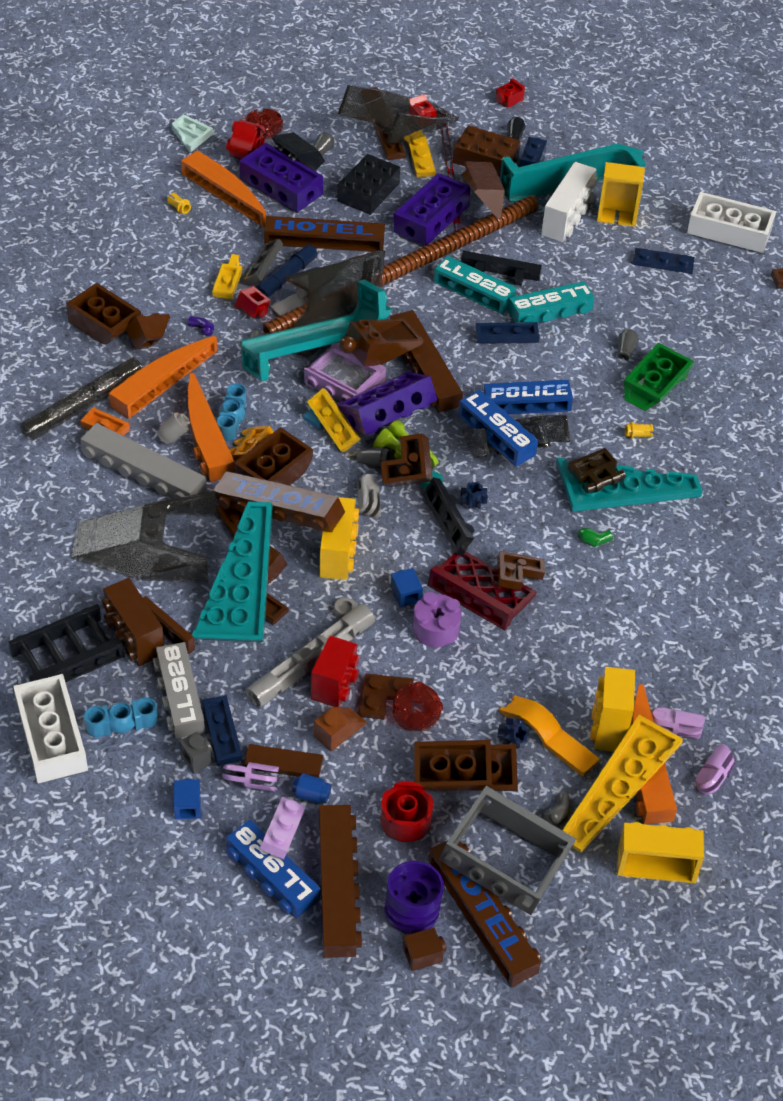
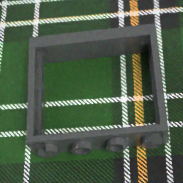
M485 786L446 843L439 860L490 890L495 895L532 915L568 856L576 838ZM488 798V799H490L492 802L490 803V802L486 801L485 799ZM481 812L557 857L536 892L458 846ZM559 842L566 844V847L559 844Z

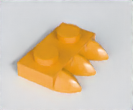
M257 426L241 431V434L245 437L235 440L234 444L237 447L229 449L235 461L273 433L270 426Z

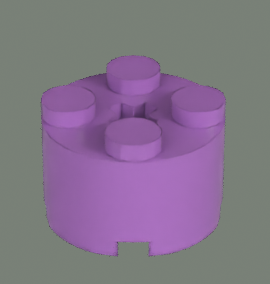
M428 592L416 603L412 629L422 644L439 648L453 643L458 638L462 615L459 601L446 595Z

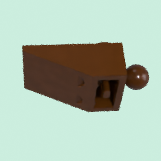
M404 318L350 321L347 334L341 338L339 347L345 353L352 352L363 366L383 365L422 345L424 340Z

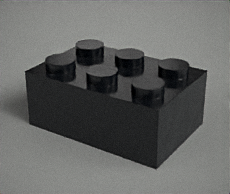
M367 154L337 184V201L371 215L400 184L401 167Z

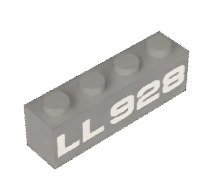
M185 642L156 647L157 657L153 658L155 672H160L161 677H157L159 691L165 692V696L162 697L164 711H169L170 716L166 717L168 731H174L175 739L187 737L195 732H198V734L205 733L204 718Z

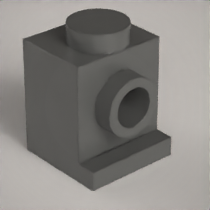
M198 732L179 741L181 758L193 774L215 763L210 753L212 752V747L209 741L199 735Z

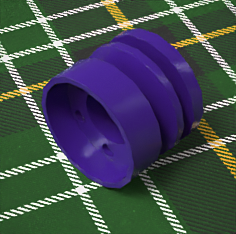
M408 861L401 863L390 873L384 913L387 921L395 929L403 933L413 934L430 929L437 922L444 882L441 874L433 866L425 862Z

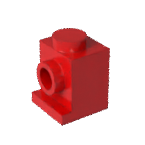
M511 78L509 83L496 88L495 99L499 104L509 108L524 100L525 86Z
M252 286L240 291L234 308H241L252 318L257 316L263 318L268 313V306L271 300Z

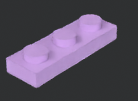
M282 797L260 849L284 860L306 807L294 800Z

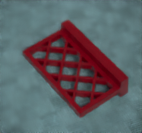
M465 552L464 555L454 553L442 565H435L430 570L427 584L428 587L442 595L458 600L461 606L504 631L510 625L511 620L529 604L537 593L524 584L521 590L496 586L495 581L498 580V569L468 552ZM461 556L468 560L469 564H458L457 559ZM484 569L488 572V575H477L476 570ZM471 570L472 575H461L460 571ZM447 571H455L456 575H453ZM490 581L491 586H480L479 582ZM467 582H474L475 586H472ZM522 591L527 596L516 597L514 592ZM509 592L510 597L499 596V593ZM486 593H493L494 598L487 595ZM505 604H513L514 608L512 609Z

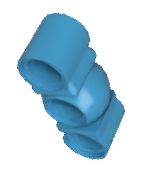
M239 383L228 386L227 395L224 398L225 402L218 409L219 417L217 418V424L225 441H232L236 438L239 424L245 418L246 388Z
M144 697L138 701L132 700V706L119 702L112 705L108 710L107 705L90 707L84 713L86 731L92 737H101L103 735H111V731L124 734L131 731L134 727H136V730L151 728L158 722L157 704L153 699Z

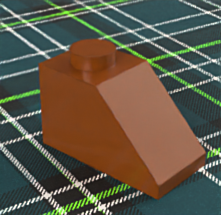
M331 707L314 721V737L328 750L333 751L367 724V722L350 707Z

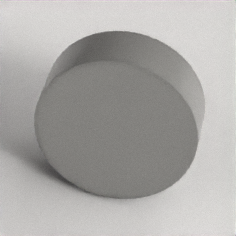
M340 598L334 603V614L341 619L356 608L357 604L350 598Z

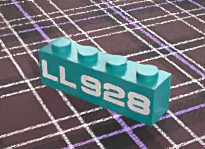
M447 256L434 271V283L502 315L509 307V298L516 296V287L450 256Z
M582 281L510 297L508 312L514 322H549L552 319L567 318L574 314H586L592 311L594 295L586 282Z

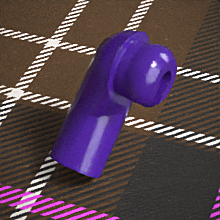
M189 317L188 326L202 328L201 333L203 335H212L214 330L213 323L205 318Z

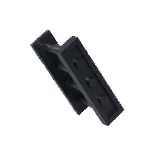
M98 604L84 608L75 614L8 641L11 656L14 658L22 655L33 673L29 675V682L63 674L66 683L123 658L124 649L119 637L109 641L99 626L98 621H101V613ZM89 626L100 645L86 650L75 631ZM63 636H67L78 654L67 660H64L53 642ZM42 645L45 646L55 665L43 670L31 650Z

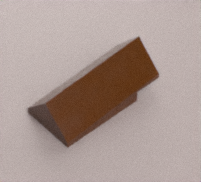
M465 161L463 165L467 170L461 174L462 177L499 220L502 217L504 188L493 163Z
M491 740L414 742V782L422 785L423 789L483 791L485 786H488L495 791H518L516 744L491 745Z

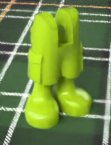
M399 420L392 422L389 429H383L377 436L373 448H391L395 451V459H402L401 443L398 440H400V436L409 435L405 430V425ZM430 450L431 467L433 469L438 465L439 461Z

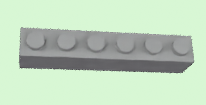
M98 423L80 439L82 453L88 459L94 458L100 461L106 468L112 467L118 470L124 477L130 476L136 479L142 486L148 485L154 488L160 495L166 494L174 498L180 505L186 504L192 507L206 491L205 476Z

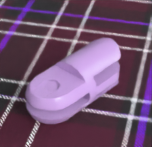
M657 708L651 713L655 724L675 735L700 739L706 719L704 715L667 708Z
M718 745L698 773L695 784L700 793L707 795L716 792L735 766L736 762L727 745Z
M249 762L247 766L224 765L223 769L245 772V776L222 773L223 779L243 782L245 788L275 792L276 787L252 783V780L277 782L276 776L254 773V769L278 772L279 767Z

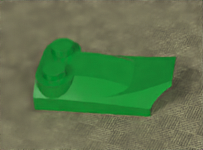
M657 343L624 379V400L644 411L660 403L679 382L687 378L694 361Z

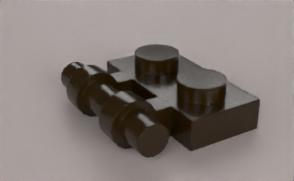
M606 448L568 463L567 468L579 483L589 482V484L584 485V490L587 494L593 491H601L604 486L609 484L615 485L626 477L624 470L617 472L614 470L617 468L618 462ZM603 473L606 475L601 479L598 478V476Z

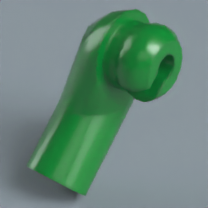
M581 528L578 531V537L593 547L613 540L610 530L598 533L590 528Z

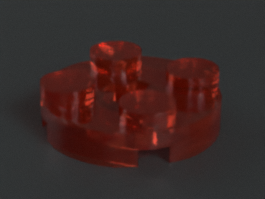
M263 109V112L258 113L257 110H254L246 117V121L265 127V133L262 132V137L266 139L279 134L283 129L281 114L272 109Z
M420 681L403 686L393 699V717L398 725L407 731L422 732L431 729L439 720L443 710V704L438 694L431 687ZM412 703H419L422 706L423 712L420 713L418 710L414 712L412 710Z

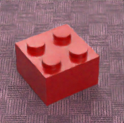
M329 636L311 672V700L332 707H340L342 701L346 702L350 694L349 686L351 683H356L359 675V669H356L359 663L360 655L357 654L356 643Z

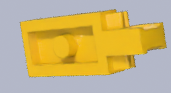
M232 254L228 264L222 263L213 287V297L233 300L242 274V266H240L239 262L240 255Z

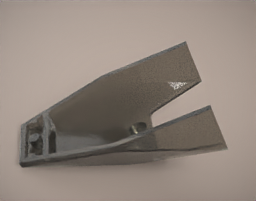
M347 85L338 111L339 115L370 122L381 127L382 132L389 134L387 139L389 144L414 141L459 119L458 116L431 102L429 103L436 109V118L410 115L409 99L412 97L353 85Z
M374 251L285 277V280L308 292L307 309L292 328L352 314L358 306L357 281L366 280L377 287L381 286L385 251ZM321 347L297 353L308 359Z
M216 491L144 504L77 522L71 559L136 580L208 583V558L167 545L163 542L167 514L217 516Z

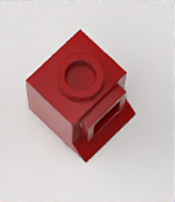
M426 94L409 99V117L419 128L436 123V109L429 103Z

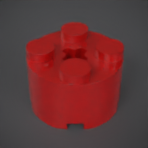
M244 120L234 121L232 125L233 133L231 139L227 141L226 150L230 152L231 157L241 160L264 144L265 138L262 137V132L265 133V127Z
M402 781L394 784V787L384 792L381 800L380 823L388 837L401 842H413L423 839L428 833L432 823L433 798L430 793L428 794L423 789L422 785L412 781Z

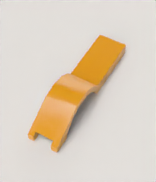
M515 695L512 697L511 703L499 709V712L506 718L524 720L538 734L543 747L580 776L584 777L599 763L600 758L562 730L553 714L538 702Z

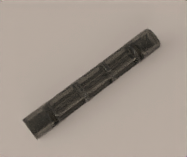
M132 357L21 422L20 429L23 435L29 436V440L33 442L48 433L49 430H53L109 396V392L113 388L119 386L129 376L142 369L141 363L135 357Z

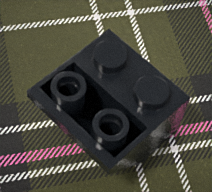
M294 132L274 135L272 137L277 150L286 154L293 161L296 160L314 171L325 162L318 149Z

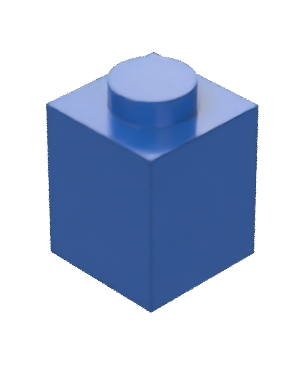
M414 568L391 573L390 587L399 607L416 604L423 596V587Z
M186 778L174 781L175 819L201 818L200 779Z

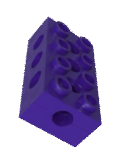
M264 143L239 160L240 179L297 213L323 195V175L296 160L293 161L286 154L267 143Z
M436 174L393 213L394 233L427 246L470 206V186L442 174Z
M406 372L337 404V406L355 432L369 435L375 433L377 428L381 426H389L398 418L411 416L412 412L417 409L428 408L430 403L437 400L430 376Z

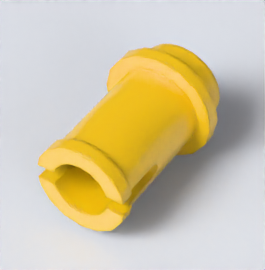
M176 193L170 194L175 199L168 196V204L175 207L177 212L187 214L190 211L191 205L187 199H182Z
M630 422L625 425V436L630 437V439H633V437L652 438L653 433H650V431H653L652 424H634V422Z

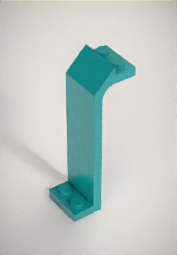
M618 143L518 167L508 156L502 158L500 181L504 188V195L510 203H513L529 195L537 197L555 192L574 162L596 168L595 177L598 178L597 181H601L604 178L606 162L645 167V169L646 163L642 159L643 150Z
M366 280L357 281L358 306L352 314L240 340L243 369L260 381L269 380L270 364L268 359L338 343L341 338L346 336L350 321L387 319L393 309L386 305L387 295L385 290Z

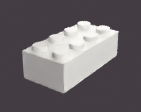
M574 162L545 205L541 235L564 242L566 237L570 238L573 226H578L581 214L585 215L588 209V203L592 204L594 201L595 193L593 189L598 180L595 177L596 168Z
M700 192L691 213L687 233L764 253L773 227L776 211Z
M63 674L13 686L37 783L88 771L84 746Z

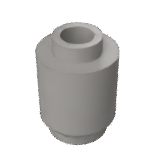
M174 413L160 425L157 434L164 443H175L190 430V421L184 414Z

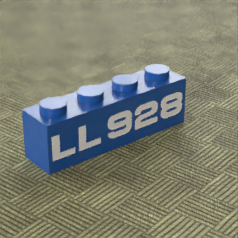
M481 390L460 400L458 416L515 467L536 456L538 444L536 437L529 433L518 421H515L503 408H500Z
M248 820L226 837V853L233 862L239 861L244 866L243 870L250 879L256 878L261 883L260 887L268 897L273 895L278 900L280 909L286 915L291 913L297 919L320 900V887L287 855L283 860L261 850L260 846L266 834L253 821Z

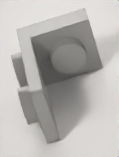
M304 274L297 277V293L271 305V310L279 317L307 302H311L313 299H316V285Z

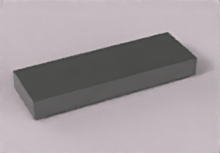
M280 239L264 244L242 281L245 285L251 286L262 281L283 246Z

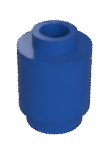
M302 773L300 777L295 778L292 792H296L295 798L315 804H320V802L326 804L331 793L332 784L327 783L325 779Z

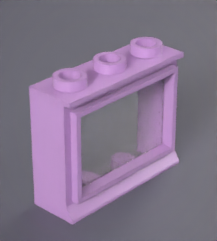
M339 342L332 344L308 368H304V382L308 387L316 388L319 391L324 388L332 398L340 401V403L386 381V367L380 364L363 366L352 352H343L339 347Z

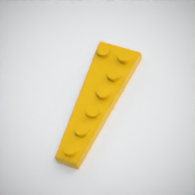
M638 715L562 830L576 838L572 848L582 853L681 746L683 738Z

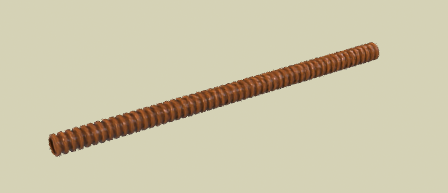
M529 195L503 208L502 217L499 220L492 213L456 232L442 237V239H438L377 270L369 272L367 275L365 274L342 287H338L337 290L334 289L332 292H328L321 297L313 299L311 302L295 308V310L286 312L284 315L282 314L274 318V320L264 323V334L300 327L302 324L304 325L312 321V319L315 320L317 317L337 309L338 306L341 307L343 304L358 299L357 281L366 280L377 287H382L384 284L393 282L394 279L397 280L399 277L401 278L409 274V272L411 273L424 265L438 260V258L448 255V253L450 254L467 244L475 242L477 239L479 240L491 234V232L493 233L510 223L512 224L524 218V216L526 217L538 211V201L534 196Z

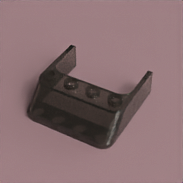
M538 415L514 419L536 437L538 448L549 447L551 442H570L567 415ZM470 426L462 428L469 452L475 455V458L487 457L488 452L496 451V455L501 454L487 442L485 428H471Z

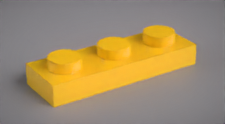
M426 136L407 137V144L416 176H435L436 171Z
M322 388L307 401L341 452L347 451L361 440L326 389Z

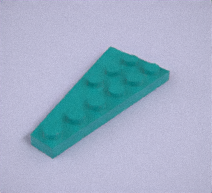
M557 457L556 460L572 512L701 497L703 492L698 477L695 474L672 471L663 474L655 473V469L647 468L646 471L634 470L632 466L617 465V468L614 470L616 472L624 470L625 478L615 485L609 484L604 486L601 491H593L587 494L584 490V485L589 484V482L579 483L567 469L570 462L565 461V458ZM603 473L599 475L598 478L601 479L606 475Z
M272 502L247 503L238 524V530L233 541L230 543L227 556L222 562L209 593L208 601L200 614V620L192 633L194 639L264 642Z

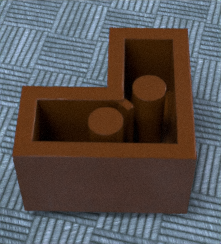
M422 433L400 436L402 459L381 462L383 484L388 487H397L430 482L433 476L429 438Z

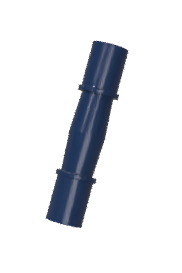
M307 244L299 252L293 254L291 259L279 267L273 274H269L255 288L269 298L278 289L280 290L283 284L292 279L301 269L304 270L309 263L317 258V250L314 246Z

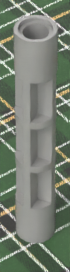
M358 605L246 688L245 694L247 699L251 703L255 702L257 704L255 706L261 709L277 697L278 694H281L313 670L330 635L351 641L356 635L361 634L373 625L375 618L371 610L366 605Z

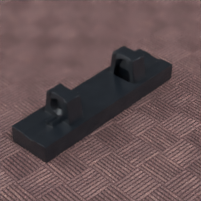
M464 250L461 255L462 263L482 272L487 271L513 276L514 285L522 286L523 279L540 281L542 269L540 264Z
M433 477L423 496L455 553L464 555L474 539L472 534L475 530L472 525L465 523L455 505L457 503L455 495L448 493L440 478Z

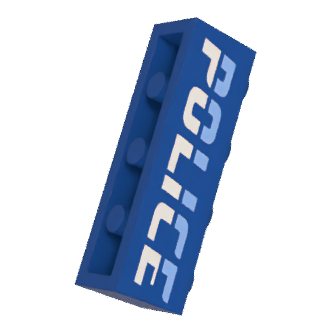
M569 380L484 384L483 390L485 395L489 396L492 401L500 408H503L509 415L571 411L573 401Z

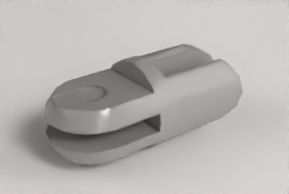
M366 473L357 482L359 513L366 516L372 514V518H378L381 515L379 482L375 476Z

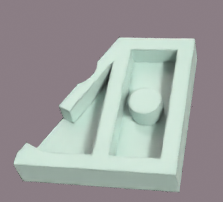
M184 114L172 123L173 132L189 152L195 150L213 135L212 127Z

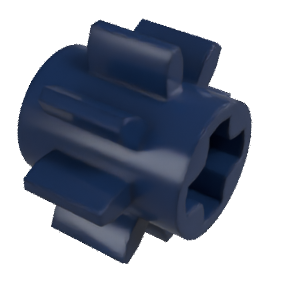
M469 482L467 488H461V504L466 503L468 509H481L482 503L487 504V488H483L479 482Z
M507 717L506 723L499 724L497 737L503 741L502 744H516V749H519L520 743L527 741L528 728L523 725L524 720Z

